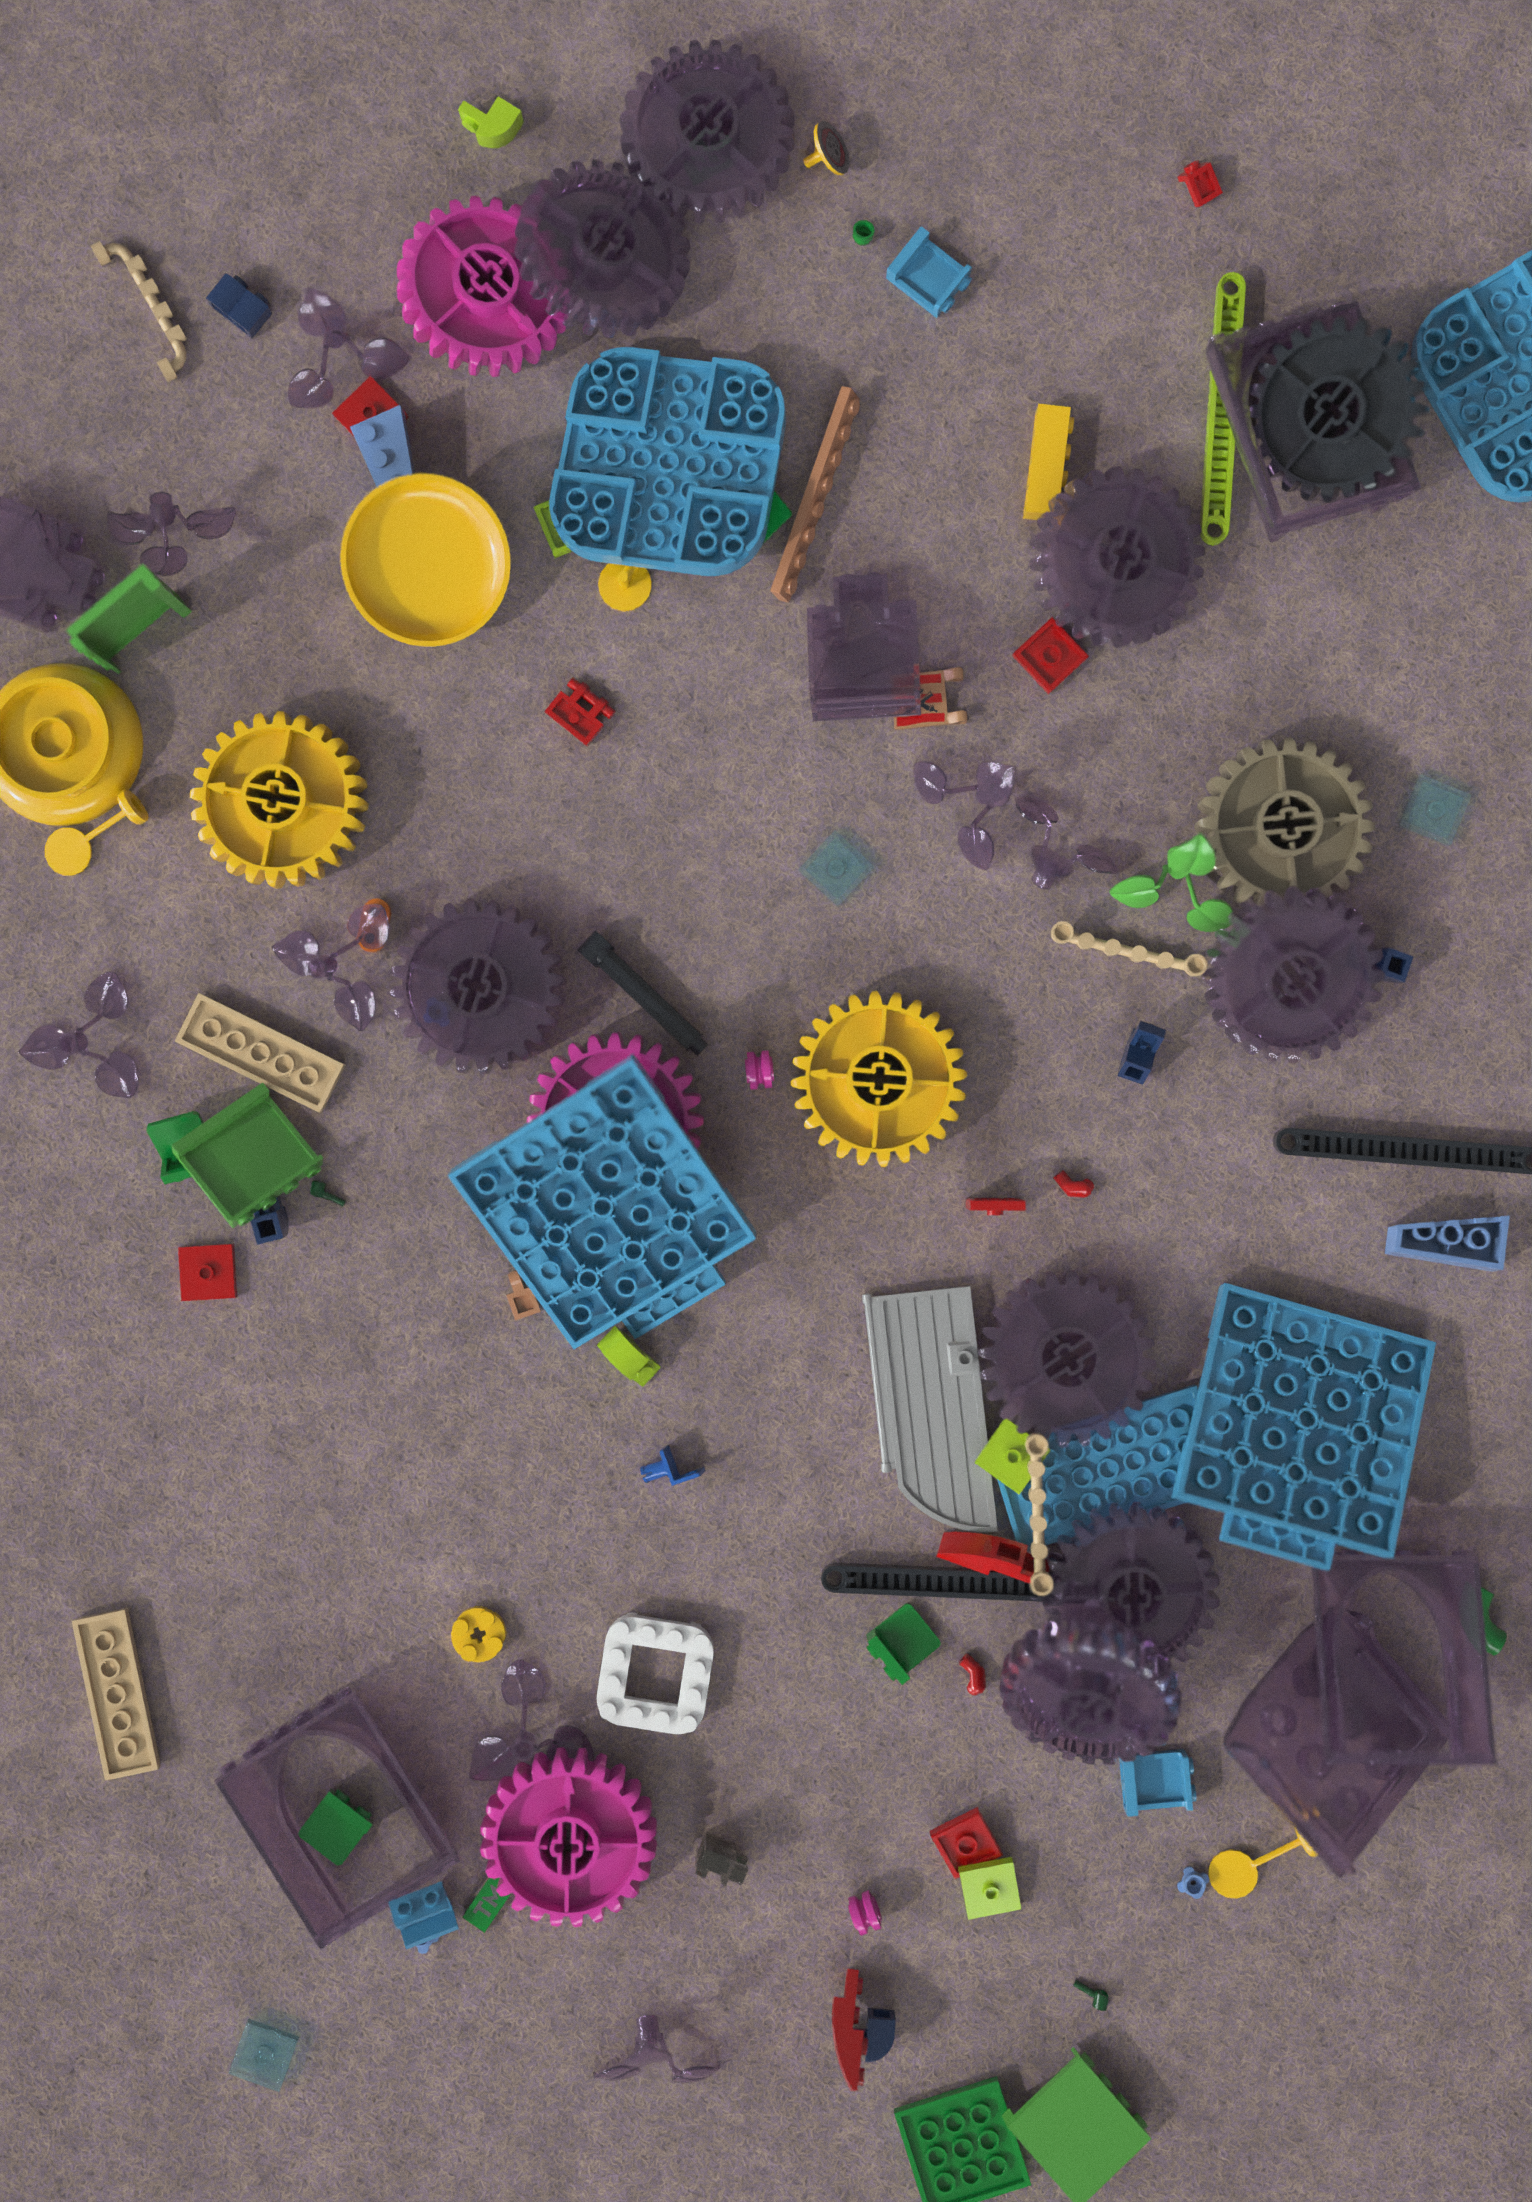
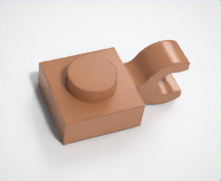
M516 1270L509 1272L508 1278L514 1292L508 1293L506 1296L515 1321L541 1312L542 1309L539 1301L529 1287H525L524 1280Z

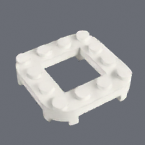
M627 1613V1615L615 1620L608 1630L597 1690V1705L600 1715L609 1722L620 1726L670 1734L693 1732L701 1722L706 1706L714 1654V1643L709 1633L696 1622H678L641 1616L638 1613ZM633 1645L686 1653L678 1704L625 1696Z

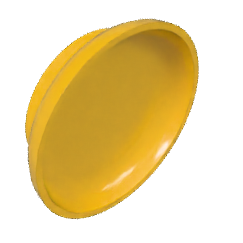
M412 474L392 479L378 486L353 511L342 538L340 552L341 571L350 599L361 615L373 627L388 637L402 643L434 647L455 643L470 636L489 621L501 604L507 590L510 576V551L501 522L481 496L464 484L447 477L433 474Z
M52 663L31 668L20 673L5 684L0 690V798L20 815L38 823L54 826H71L91 821L110 811L118 804V794L124 789L129 790L133 785L140 769L143 755V734L140 720L132 702L124 691L114 681L96 670L66 663Z

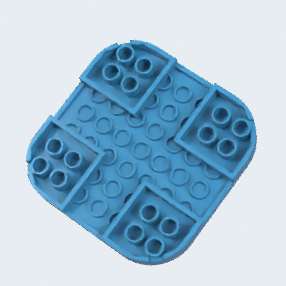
M1531 250L1515 259L1512 264L1469 289L1467 287L1435 307L1418 328L1411 347V359H1417L1421 363V368L1415 374L1416 380L1428 383V390L1424 394L1472 475L1487 492L1499 499L1510 502L1532 501Z
M634 347L613 348L600 353V357L588 365L586 363L576 375L571 387L565 416L567 426L559 467L554 472L549 500L552 522L563 543L575 554L591 561L701 576L729 574L750 562L760 550L766 537L786 429V411L782 392L779 386L777 387L770 378V374L755 364L741 360L713 357L712 362L661 356L659 350Z

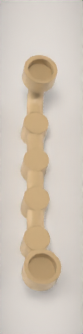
M99 241L91 245L101 266L111 262L109 258L111 255L116 254L122 257L176 353L175 358L171 362L164 358L158 361L157 364L167 382L176 379L175 372L181 369L186 362L187 352L182 342L187 339L179 324L173 327L169 319L173 317V314L166 301L160 303L156 295L160 294V291L152 278L148 280L145 278L143 272L147 268L139 255L133 257L128 248L119 243H110L103 246Z
M1066 921L1056 923L1051 929V938L1058 944L1069 942L1077 944L1082 950L1094 948L1102 950L1107 956L1118 954L1129 957L1135 963L1146 961L1155 963L1160 969L1171 967L1184 970L1193 977L1202 975L1207 969V961L1200 954L1190 955L1184 960L1173 957L1169 952L1159 954L1147 951L1141 945L1131 947L1120 944L1116 939L1107 941L1094 938L1088 932L1082 934L1074 933L1072 925Z
M1033 1433L1025 1441L1026 1450L1030 1454V1460L1027 1464L1029 1474L1031 1475V1488L1028 1491V1495L1032 1502V1515L1029 1522L1033 1530V1542L1030 1549L1034 1557L1035 1573L1031 1576L1030 1584L1034 1593L1043 1596L1049 1594L1053 1589L1052 1577L1046 1572L1045 1557L1048 1554V1549L1044 1542V1530L1047 1527V1522L1043 1515V1503L1046 1499V1494L1042 1488V1475L1045 1472V1467L1041 1460V1456L1048 1450V1442L1042 1434Z

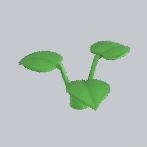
M1199 833L1190 841L1168 850L1167 865L1162 866V873L1157 883L1149 875H1137L1121 881L1110 889L1111 896L1121 903L1133 908H1144L1158 900L1159 892L1156 889L1162 886L1167 873L1175 879L1185 877L1195 909L1187 913V921L1193 928L1203 932H1216L1229 927L1233 922L1234 912L1227 902L1211 899L1200 905L1197 901L1190 873L1202 876L1209 873L1215 867L1213 848L1202 833Z

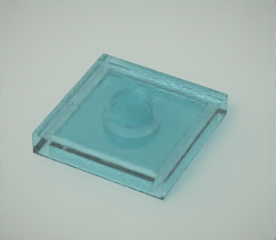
M1421 774L1417 778L1398 826L1450 846L1469 803L1471 794Z
M834 831L798 871L838 907L874 869V866L837 831Z
M248 2019L228 2074L280 2092L299 2036Z

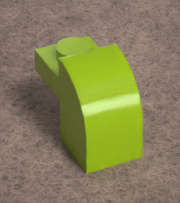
M499 96L487 114L466 101H463L458 109L462 125L470 132L475 133L478 144L486 148H500L507 145L514 139L524 123L521 110Z
M614 1326L597 1344L604 1356L629 1380L633 1379L642 1387L661 1368L653 1358L638 1347L630 1336L617 1326Z

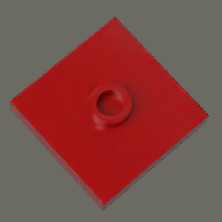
M369 376L332 412V415L354 437L351 426L399 405ZM405 412V418H406V420H407V419L409 418V416H408V414Z
M1053 617L1012 654L1014 659L1048 695L1089 657Z
M967 1198L966 1209L970 1211H987V1215H1003L1004 1211H1026V1201L1020 1198Z
M234 1244L178 1247L181 1301L237 1298Z
M978 1807L929 1831L933 1842L954 1879L960 1877L958 1867L992 1861L1003 1856L1002 1849Z

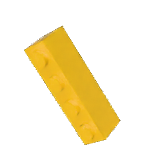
M1038 403L1035 412L1023 519L1055 522L1058 514H1063L1065 498L1060 497L1061 487L1066 488L1068 471H1064V462L1069 461L1071 444H1067V436L1072 434L1074 427V417H1070L1071 407Z

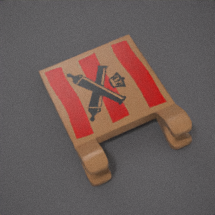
M956 667L940 671L890 676L895 730L966 724V711L947 712L945 682L963 680V669Z

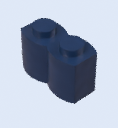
M225 273L208 294L206 300L219 314L253 339L272 315L268 306L270 302L259 292L253 294L247 290L248 285L239 276L231 277Z

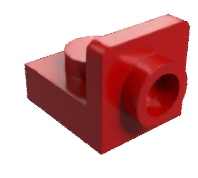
M1199 160L1193 161L1184 167L1185 172L1177 176L1179 182L1186 183L1195 207H1201L1223 193L1211 162L1200 163Z

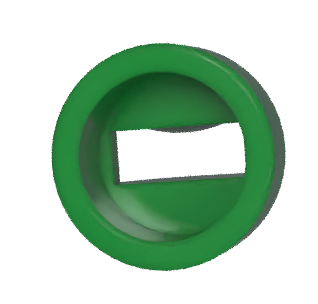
M860 220L854 224L852 236L856 244L865 246L872 241L875 232L873 224L867 220Z

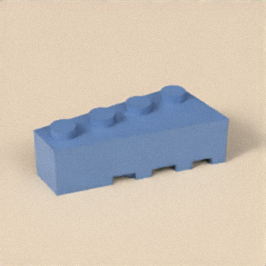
M400 405L350 427L376 487L398 477L416 474L410 449L405 412Z
M1510 1216L1391 1226L1387 1230L1385 1254L1490 1272L1504 1270Z

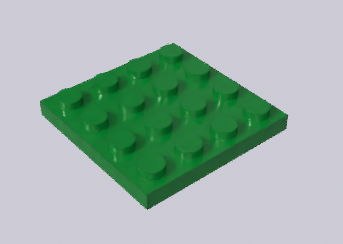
M997 2076L894 2108V2115L922 2202H980L1031 2186L1030 2177L1017 2137L1007 2127L1002 2118V2115L1008 2109Z

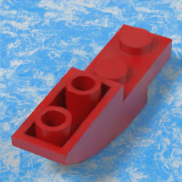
M944 1532L936 1557L988 1575L990 1570L1029 1584L1031 1576L1035 1573L1034 1557L1031 1553L1027 1552L1028 1545L1002 1537L972 1532ZM1045 1559V1568L1048 1573L1051 1560Z
M847 1969L844 1998L834 1996L832 2000V2032L834 2047L843 2077L850 2091L857 2092L858 2086H863L865 2068H861L860 2063L861 2055L866 2056L868 2038L863 2037V2030L853 2029V2024L858 2025L860 2007L855 2006L856 1995H861L863 1978L858 1977L859 1970Z

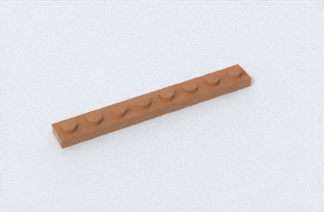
M842 386L770 590L779 600L789 603L791 596L797 589V579L800 570L805 566L809 544L814 540L818 518L823 514L825 498L833 486V475L836 467L841 463L845 441H848L850 437L853 418L858 414L860 408V399L853 389Z

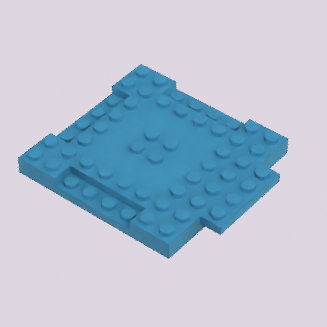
M634 1053L587 1082V1085L500 1141H494L459 1163L448 1174L449 1179L573 1349H576L620 1321L624 1323L634 1339L726 1285V1280L715 1263L756 1239V1229L727 1188L724 1189L664 1102V1096Z
M1228 1283L1220 1285L1208 1334L1210 1340L1187 1442L1183 1445L1172 1498L1225 1513L1219 1538L1220 1541L1322 1570L1330 1571L1335 1544L1386 1559L1393 1558L1436 1342Z

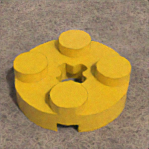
M474 1606L464 1610L453 1623L451 1640L455 1650L461 1655L463 1660L468 1662H484L492 1659L502 1649L506 1638V1626L501 1616L483 1606ZM475 1627H478L480 1631L485 1630L486 1635L482 1637V1641L472 1637L471 1634L475 1632Z

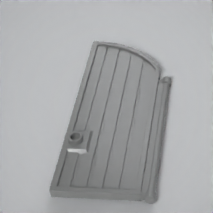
M970 1285L873 1296L872 1293L862 1294L879 1431L882 1472L888 1473L892 1472V1469H896L900 1491L911 1503L931 1518L962 1530L998 1532L992 1475L974 1463L987 1444L988 1439Z

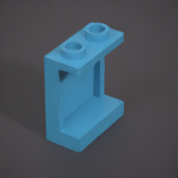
M921 226L887 268L886 279L937 318L942 311L946 314L955 302L953 297L958 291L964 292L972 280L970 277L972 267L969 264L963 267L929 240V232Z
M1184 1749L1119 1754L1123 1808L1127 1817L1139 1816L1138 1810L1185 1807L1187 1811L1193 1810L1192 1802L1197 1800L1195 1785L1191 1784L1190 1774H1194V1764L1192 1757H1188Z
M442 1881L388 1902L396 1929L401 1930L406 1949L459 1929L451 1900Z

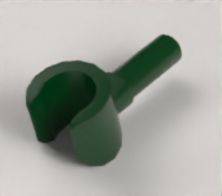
M312 1181L310 1187V1194L312 1196L328 1199L342 1207L344 1206L346 1200L325 1192L327 1183Z
M1075 1980L1074 1987L1093 1997L1092 2006L1101 2011L1107 2010L1109 1996L1106 1991L1094 1990Z

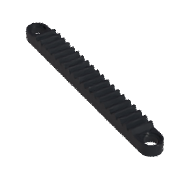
M1282 1128L1273 1137L1275 1150L1284 1155L1532 1174V1169L1526 1164V1157L1532 1153V1147L1297 1128ZM1285 1134H1291L1295 1139V1144L1291 1149H1285L1281 1145V1138Z
M830 1563L824 1567L821 1573L823 1587L832 1593L1085 1603L1093 1594L1091 1581L1087 1576L1080 1573L1049 1571L1048 1573L1053 1580V1589L1049 1594L1043 1596L1034 1593L1031 1584L990 1570L989 1574L985 1575L969 1568ZM829 1572H840L842 1581L837 1585L830 1584L827 1581ZM1077 1581H1082L1086 1584V1591L1082 1595L1072 1593V1585Z

